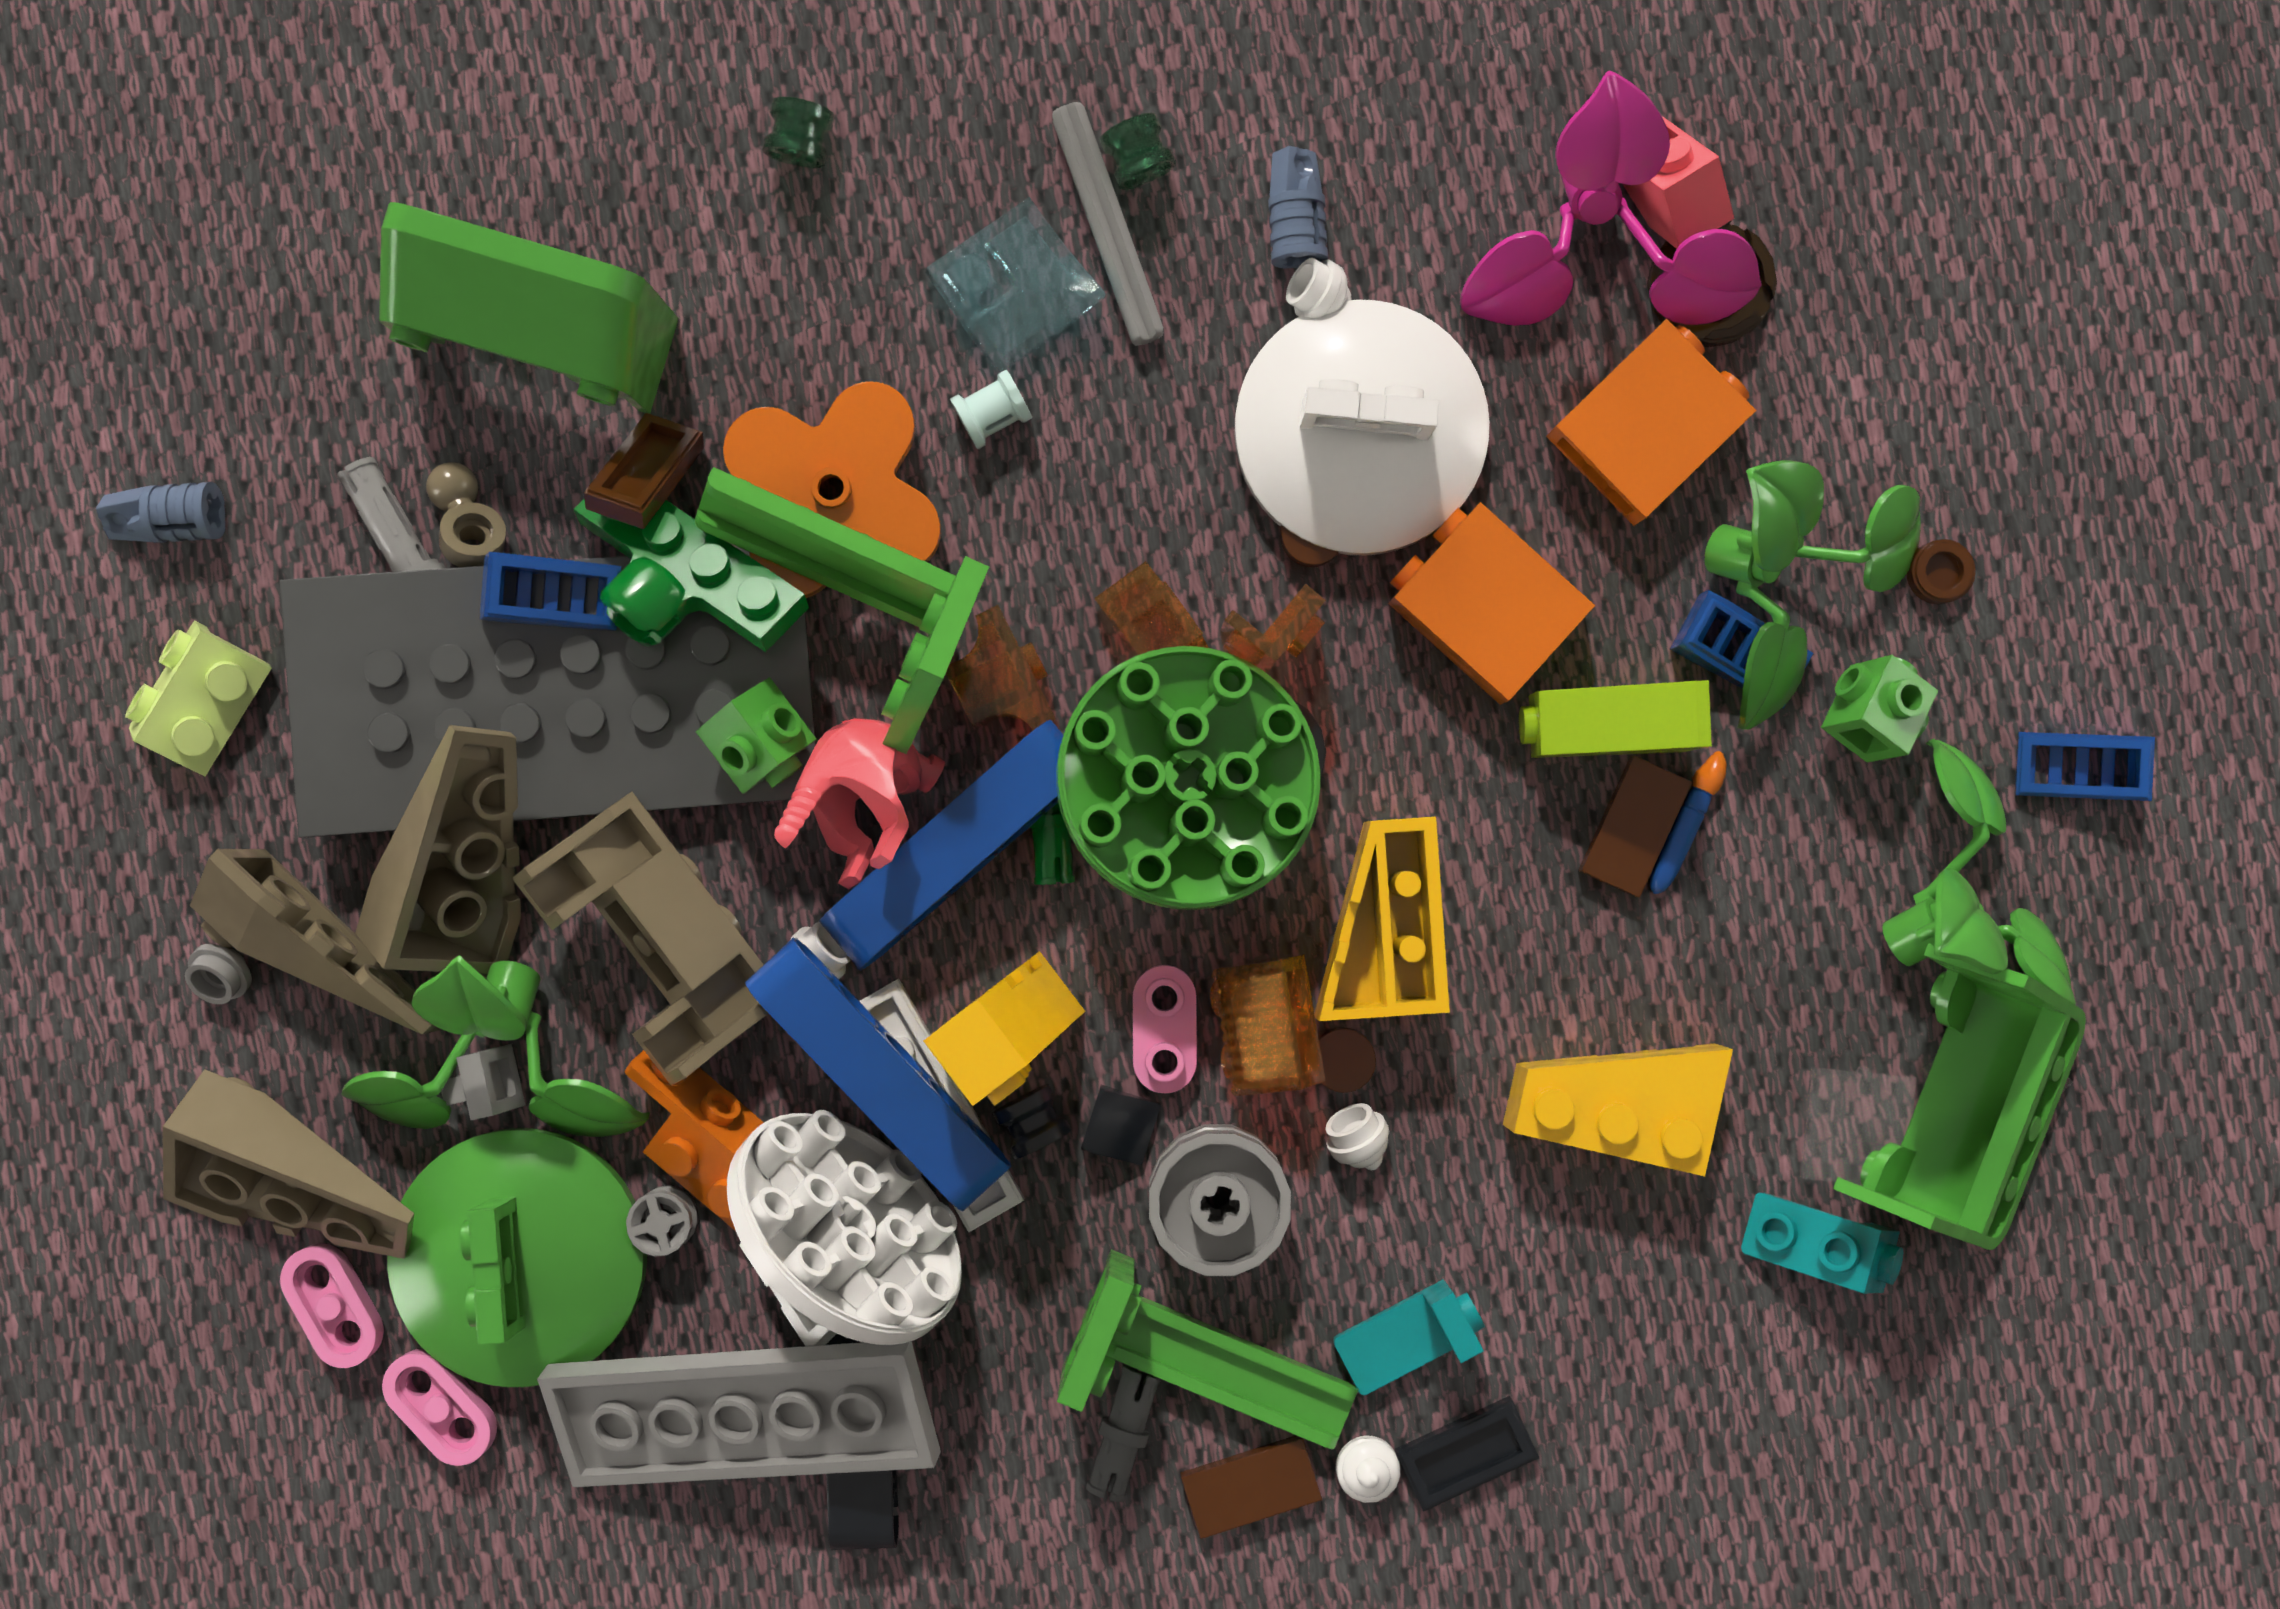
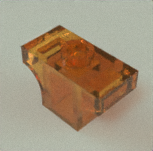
M1146 561L1094 598L1099 608L1134 656L1166 647L1197 646L1209 648L1198 625L1166 581L1162 582Z
M999 605L976 615L978 623L976 644L965 657L950 664L946 671L972 726L977 729L1001 717L1020 719L1027 723L1032 730H1035L1050 719L1054 724H1057L1058 722L1037 682L1047 677L1048 674L1032 642L1022 647L1019 646Z

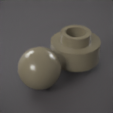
M446 462L435 467L427 478L426 490L430 501L437 508L446 512L440 522V550L449 562L458 567L484 566V558L489 551L499 553L504 551L505 523L494 509L484 504L474 503L478 496L479 486L476 476L468 467L457 462ZM475 539L480 541L482 544L469 545L463 543V541Z

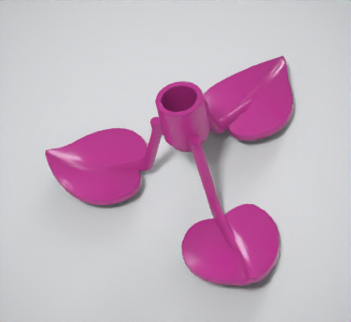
M1607 71L1591 97L1568 121L1557 142L1555 151L1556 163L1569 200L1559 209L1562 223L1557 245L1552 249L1548 238L1543 233L1534 230L1516 233L1505 238L1488 251L1468 277L1461 293L1460 306L1468 315L1514 326L1530 325L1550 317L1566 302L1573 287L1571 270L1560 260L1569 252L1574 220L1578 218L1589 224L1599 225L1611 220L1615 214L1620 216L1656 266L1664 270L1651 285L1649 296L1656 310L1673 322L1699 325L1721 320L1749 303L1756 296L1762 284L1757 258L1752 247L1743 237L1735 232L1726 229H1710L1698 232L1688 237L1678 246L1672 260L1662 253L1631 212L1626 199L1622 197L1619 183L1639 185L1655 177L1668 157L1670 138L1660 112L1648 96L1621 75L1613 71Z

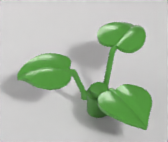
M1792 460L1769 462L1746 470L1753 498L1752 531L1728 524L1719 526L1712 533L1707 543L1704 558L1706 569L1710 573L1738 581L1736 593L1751 598L1773 618V622H1767L1760 627L1749 651L1737 728L1742 730L1751 729L1783 708L1799 687L1807 660V636L1804 629L1794 625L1789 626V614L1761 592L1758 586L1763 583L1774 582L1779 577L1781 571L1789 566L1795 557L1850 563L1866 562L1863 583L1866 589L1883 592L1893 588L1908 573L1919 546L1921 534L1919 510L1921 500L1915 488L1906 485H1896L1889 488L1877 499L1865 529V548L1853 551L1803 546V536L1809 534L1816 526L1823 508L1824 482L1819 470L1809 464Z
M1931 739L1926 744L1934 749V764L1941 788L1955 811L1963 820L1972 825L1973 837L1926 889L1913 895L1916 903L1915 906L1883 923V934L1890 950L1901 963L1910 967L1928 958L1924 956L1928 943L1935 945V956L1961 960L1982 971L1997 974L2008 966V956L2004 942L2006 940L2014 945L2016 960L2026 975L2076 1005L2065 956L2047 925L2029 910L2018 908L2010 913L2011 925L1997 926L1992 917L1984 911L1972 886L1959 873L1989 840L1990 833L2000 836L2006 832L2005 813L2000 797L1984 771L1957 748L1940 740Z
M461 955L455 957L435 977L421 984L415 990L411 1002L415 1012L432 1025L447 1032L461 1035L436 1077L431 1082L421 1086L412 1077L400 1072H369L349 1080L344 1085L341 1093L342 1096L358 1103L372 1114L394 1124L419 1129L441 1126L447 1123L452 1109L450 1105L446 1104V1101L436 1095L442 1091L457 1067L456 1057L464 1055L476 1035L509 1041L519 1039L526 1031L529 1087L537 1095L530 1100L528 1109L539 1120L568 1134L585 1137H605L626 1133L646 1123L650 1112L642 1113L637 1111L619 1095L589 1081L557 1079L549 1083L545 1082L541 1075L538 1039L541 1015L531 1011L541 981L540 975L534 969L522 963L497 961L490 966L487 978L485 979Z

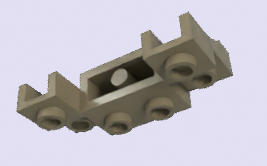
M632 791L527 865L512 878L551 930L592 902L661 991L670 1005L632 1033V1035L670 1085L685 1079L731 1041L769 1014L750 993L745 983L764 964L742 937L738 920L726 907L717 904L702 884L703 878L696 864L687 856L679 854Z

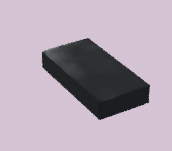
M1510 1396L1395 1448L1423 1512L1539 1459Z

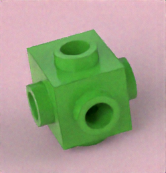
M1893 655L1850 665L1838 679L1835 686L1836 697L1821 728L1867 763L1909 755L1916 739L1921 736L1928 725V712L1938 690L1920 677L1917 669L1911 663Z
M770 677L731 700L696 731L742 794L763 780H766L773 789L803 767L797 755L817 740Z

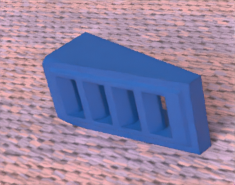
M489 551L484 558L480 620L615 631L617 626L607 615V606H604L600 600V593L621 572V566ZM505 571L517 572L515 606L503 605ZM532 574H544L542 609L530 608ZM560 576H571L569 612L557 611ZM586 578L598 579L596 615L583 613Z
M1707 590L1697 597L1670 650L1743 689L1745 669L1743 668L1747 662L1753 640L1760 627L1765 623L1729 600ZM1716 617L1725 622L1712 648H1709L1702 641ZM1738 629L1746 633V636L1733 660L1730 661L1723 654ZM1808 649L1806 666L1813 655V653Z
M2018 732L2015 795L2152 801L2155 737ZM2036 746H2050L2048 784L2035 783ZM2063 747H2076L2074 785L2062 784ZM2090 748H2102L2100 786H2088ZM2116 749H2128L2126 787H2114Z

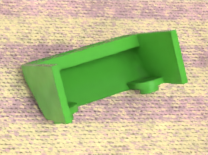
M396 202L388 204L381 227L379 322L391 330L389 335L391 341L424 352H428L431 342L445 344L446 340L564 374L567 378L579 384L577 395L593 402L615 406L617 397L626 399L638 411L651 413L679 318L644 278L612 264Z
M1928 943L1924 956L1947 969V971L1942 972L1937 977L1930 994V1004L1935 1008L1936 1019L1940 1024L1947 1027L1902 1144L1898 1145L1890 1142L1883 1146L1880 1151L1874 1150L1868 1155L1860 1175V1181L1863 1186L1837 1177L1833 1189L1928 1229L1987 1250H1993L2006 1236L2081 1045L2085 1031V1013L2081 1008L2028 975L2007 968L1997 974H1991L1961 960L1935 956V945Z

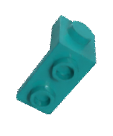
M1757 1193L1755 1195L1741 1245V1250L1746 1255L1863 1294L1884 1293L1886 1283L1893 1285L1899 1275L1904 1254L1903 1248L1896 1246L1900 1231L1874 1223H1859L1767 1193Z
M1442 1279L1337 1334L1333 1339V1343L1356 1388L1359 1389L1358 1392L1361 1395H1367L1453 1350L1460 1363L1484 1352L1475 1333L1485 1328V1325L1468 1293L1466 1292L1456 1297L1446 1281Z

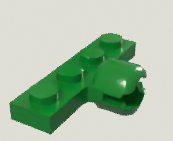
M584 499L573 509L582 526L631 559L630 563L601 591L600 600L604 606H607L606 613L611 621L628 637L643 646L650 647L659 644L688 614L700 610L711 614L766 653L809 609L803 592L732 544L700 530L696 526L694 518L665 500L645 529L587 510Z

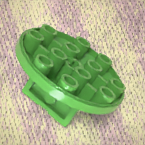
M1177 646L1152 650L1132 657L1103 675L1088 690L1074 710L1062 737L1056 766V787L1062 818L1068 833L1079 852L1100 876L1114 887L1143 902L1172 909L1197 910L1214 908L1245 898L1265 886L1289 865L1305 842L1314 822L1320 794V766L1315 741L1305 717L1291 696L1276 680L1262 669L1233 654L1211 648Z
M509 1128L477 1135L453 1146L427 1165L410 1185L401 1200V1203L414 1213L412 1238L404 1259L387 1256V1271L393 1300L402 1321L417 1343L444 1367L470 1380L492 1386L539 1385L537 1378L548 1364L593 1361L615 1341L629 1322L640 1299L645 1281L647 1254L642 1253L636 1248L627 1234L626 1219L630 1208L636 1202L632 1193L616 1170L600 1155L580 1142L558 1133L532 1128Z

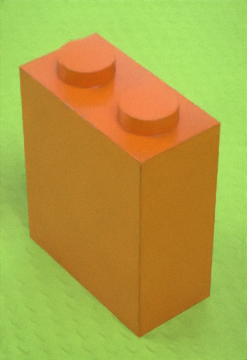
M1667 318L1546 436L1633 526L1647 518L1757 411L1747 401L1750 395L1742 382L1727 371L1720 373L1703 356L1705 349L1696 335L1684 326L1678 325L1675 327Z
M1480 502L1468 516L1458 507L1432 535L1441 545L1430 558L1424 562L1415 554L1393 578L1390 584L1399 592L1388 604L1501 705L1510 701L1595 607V604Z

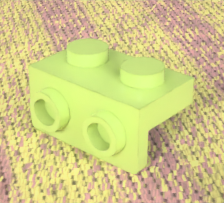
M194 621L187 633L178 629L171 636L159 658V663L166 667L153 688L146 684L141 686L132 699L125 717L132 720L129 730L134 742L206 776L272 668L265 661L210 633L207 626Z

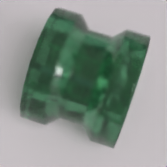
M794 97L774 98L770 109L774 126L773 131L764 138L763 153L782 163L812 169L824 167L827 152L822 144L825 133L833 128L834 113L828 108L808 100Z
M1144 113L1133 116L1111 127L1099 138L1104 154L1113 157L1117 166L1114 178L1119 189H1134L1164 176L1176 166V159L1172 150L1163 147L1159 135L1162 126L1157 114Z

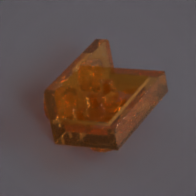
M1305 584L1264 634L1232 610L1225 618L1220 631L1227 637L1223 649L1227 653L1242 658L1255 666L1260 664L1269 672L1286 650L1297 658L1325 624L1316 614L1326 600Z

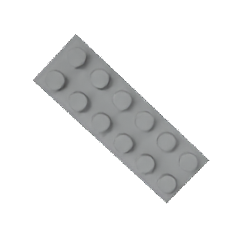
M912 1341L895 1345L849 1343L548 1364L537 1378L572 1487L926 1469L935 1467L941 1453Z

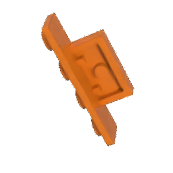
M643 1050L629 1063L625 1069V1074L671 1113L643 1150V1153L736 1231L727 1200V1176L730 1163L741 1144L764 1122L700 1067L685 1079L670 1085Z

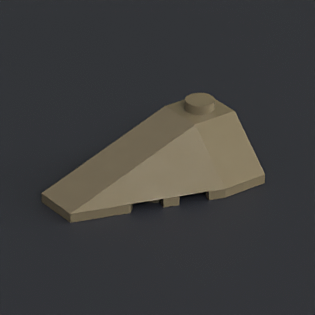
M449 725L371 877L355 932L383 969L441 972L455 957L461 955L480 974H488L493 963L508 961L521 919L520 898L515 894V882L512 879L515 876L514 867L519 866V846L514 842L513 812L518 808L516 737L511 732Z
M217 849L208 858L190 907L204 919L201 927L213 941L228 949L234 947L242 953L422 1035L441 1030L423 1019L413 1009L411 1002L415 989L395 970L383 969L358 936L266 849Z
M204 1069L163 1125L164 1200L222 1223L243 1226L248 1217L273 1221V1227L277 1234L296 1237L303 1227L321 1231L331 1243L337 1246L402 1259L406 1257L412 1238L414 1213L267 1094L254 1089L246 1081L235 1077L226 1078Z

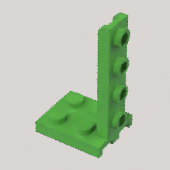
M713 467L708 476L695 517V524L700 530L919 627V630L928 633L927 637L916 632L898 676L909 682L896 679L881 715L892 719L882 744L907 754L944 679L989 566L965 556L955 576L924 560L917 559L864 533L857 532L804 506L797 505L744 479L737 478Z
M1110 1250L1093 1297L1091 1296L1069 1356L1067 1355L1063 1364L1057 1398L1058 1403L1082 1412L1089 1394L1101 1398L1110 1379L1115 1361H1119L1329 1449H1335L1359 1390L1354 1384L1140 1296L1141 1285L1134 1283L1135 1259L1115 1250Z

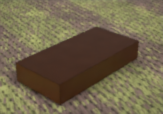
M645 413L585 490V508L645 529L704 449L703 432Z
M1635 755L1630 756L1578 871L1633 897L1640 898L1692 782Z
M1297 1435L1181 1472L1182 1483L1200 1539L1322 1500L1304 1440Z

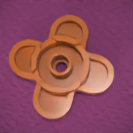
M872 381L861 382L848 387L835 399L820 425L815 427L808 425L782 409L759 407L740 415L728 429L724 440L723 454L731 475L744 479L797 505L804 506L857 532L864 533L917 559L929 562L938 549L941 539V524L934 505L923 493L896 477L898 469L913 445L916 429L914 416L908 402L893 387ZM829 478L841 480L844 486L840 497L834 500H827L820 494L821 484ZM749 552L751 558L803 592L806 598L819 593L826 587Z

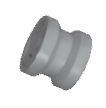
M674 1186L657 1187L640 1197L630 1208L626 1219L627 1234L632 1244L642 1253L652 1256L669 1255L687 1243L696 1232L699 1222L698 1207L693 1197L681 1188ZM660 1204L663 1205V1209H667L674 1214L670 1215L668 1212L661 1210Z

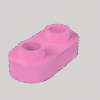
M1158 965L1146 970L1138 978L1133 990V1067L1137 1078L1146 1088L1157 1093L1166 1094L1176 1092L1185 1087L1191 1081L1196 1070V990L1190 977L1181 969L1170 965ZM1160 986H1169L1177 994V1001L1170 1009H1159L1152 1001L1153 992ZM1161 1050H1169L1177 1057V1065L1169 1073L1158 1072L1152 1064L1154 1055Z
M319 1243L303 1248L287 1259L280 1275L281 1289L319 1358L333 1367L350 1368L371 1357L381 1345L384 1334L383 1322L348 1257L333 1245ZM315 1265H321L327 1269L329 1273L327 1286H319L313 1281L311 1272ZM345 1321H353L359 1326L360 1338L358 1342L349 1341L344 1337L342 1326Z
M415 1349L407 1352L396 1359L386 1370L382 1383L385 1401L437 1459L449 1465H467L477 1460L491 1447L497 1433V1421L494 1412L462 1376L444 1367L424 1349ZM414 1371H423L428 1374L431 1380L429 1391H420L415 1388L412 1382ZM457 1418H467L474 1425L473 1437L464 1438L457 1433L455 1429Z

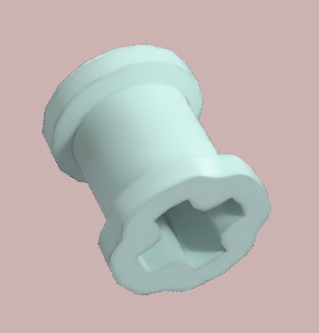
M1007 370L997 375V381L966 398L960 395L950 398L956 413L977 450L986 445L985 438L1018 420L1025 423L1032 419V415Z

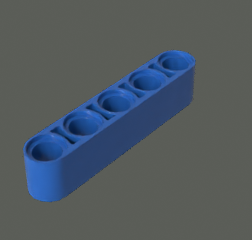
M1051 719L1041 724L1022 739L896 851L892 862L881 869H875L820 919L819 922L860 971L885 954L1058 803L1056 766L1063 733Z
M793 937L745 982L748 990L759 1004L957 1209L962 1212L967 1209L1012 1167L1006 1156L984 1131L800 940Z

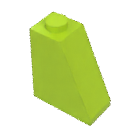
M1709 680L1537 691L1529 695V706L1520 707V740L1522 744H1531V758L1681 753L1712 747Z

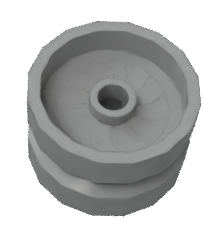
M1203 1124L1179 1134L1159 1154L1149 1177V1220L1160 1246L1179 1265L1204 1276H1235L1260 1266L1280 1246L1291 1220V1191L1276 1155L1257 1135L1232 1124ZM1217 1186L1228 1188L1229 1194L1228 1202L1220 1207L1212 1206L1206 1200V1196L1211 1197L1215 1195Z

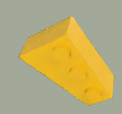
M1436 817L1364 822L1314 1017L1318 1021L1450 1013Z
M1039 951L944 1023L923 1042L972 1106L986 1096L995 1106L1026 1082L1025 1079L1032 1070L1029 1063L1077 1020L1085 1010Z
M1714 1043L1693 1047L1653 1049L1632 1053L1516 1063L1503 1125L1516 1134L1705 1177L1733 1049Z

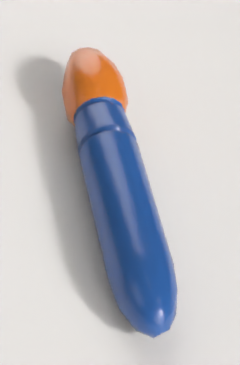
M1720 751L1714 752L1692 778L1693 788L1686 796L1651 872L1649 886L1653 894L1664 892L1676 878L1705 818L1704 814L1708 811L1712 800L1711 797L1720 790L1724 783L1727 762L1724 754Z

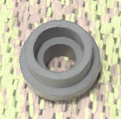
M203 944L197 947L188 959V968L185 972V980L191 991L202 1000L212 1004H225L230 999L241 997L252 982L250 970L241 954L234 949H228L217 944Z

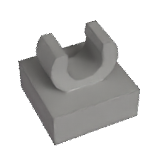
M512 1044L456 1057L460 1075L449 1078L441 1091L443 1100L446 1101L447 1105L466 1101L470 1120L497 1115L526 1105Z

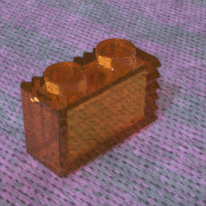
M1305 954L1242 962L1213 969L1211 977L1215 982L1211 987L1210 999L1213 1011L1222 1020L1220 1028L1224 1032L1222 1041L1225 1044L1221 1051V1066L1224 1075L1232 1083L1230 1091L1234 1096L1303 1090L1326 1081Z

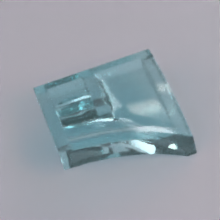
M1030 197L926 267L925 272L997 374L1004 370H1009L1100 303L1106 296L1101 286L1066 247Z

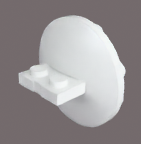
M1376 300L1344 301L1341 308L1337 311L1325 314L1322 317H1304L1303 314L1281 328L1265 344L1251 364L1243 381L1237 402L1234 435L1237 457L1245 482L1261 508L1279 526L1282 525L1288 531L1314 545L1339 551V554L1366 556L1396 551L1417 543L1438 530L1458 507L1462 506L1475 487L1482 471L1489 442L1490 422L1488 404L1479 375L1470 358L1449 333L1432 320L1406 307Z
M818 1110L814 1114L792 1113L772 1118L757 1127L736 1151L730 1163L727 1176V1200L732 1222L741 1241L739 1246L766 1287L769 1286L782 1305L781 1310L805 1346L826 1345L836 1334L876 1345H895L916 1340L933 1329L951 1310L957 1299L962 1277L960 1251L954 1233L957 1228V1219L949 1207L939 1202L934 1192L921 1177L922 1173L899 1149L893 1150L868 1132L841 1121L833 1113L826 1110Z

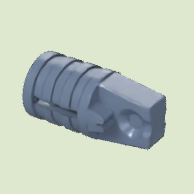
M1287 146L1272 154L1268 208L1270 212L1269 227L1271 229L1270 245L1272 247L1271 264L1278 268H1298L1309 258H1315L1320 262L1328 259V249L1326 247L1327 231L1325 230L1326 213L1324 212L1326 206L1325 195L1322 193L1316 153L1308 149Z
M201 482L199 484L183 483L181 485L166 484L163 486L150 485L104 495L96 507L103 529L108 539L153 543H163L168 540L179 542L186 539L195 541L202 540L203 538L212 540L220 539L225 532L224 497L220 488L214 482Z

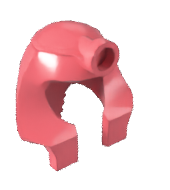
M863 718L845 720L824 733L818 740L803 769L795 791L791 795V800L788 802L774 834L777 842L786 849L795 839L799 829L803 827L805 820L813 810L819 828L830 850L847 856L845 869L838 884L848 890L861 882L869 863L870 866L881 869L892 862L909 828V821L898 795L913 793L917 789L923 793L929 792L939 779L945 766L944 760L934 754L928 758L917 751L913 744H911L907 754L882 744L890 724L880 720ZM859 798L873 812L883 831L875 851L872 839L866 836L856 823L855 805Z

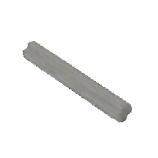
M1080 102L1069 103L1053 111V125L1130 340L1135 346L1154 342L1163 336L1164 327L1085 107Z

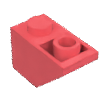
M1662 116L1670 138L1669 154L1665 164L1651 180L1639 185L1623 184L1648 226L1677 249L1688 237L1698 232L1718 229L1735 218L1719 156Z

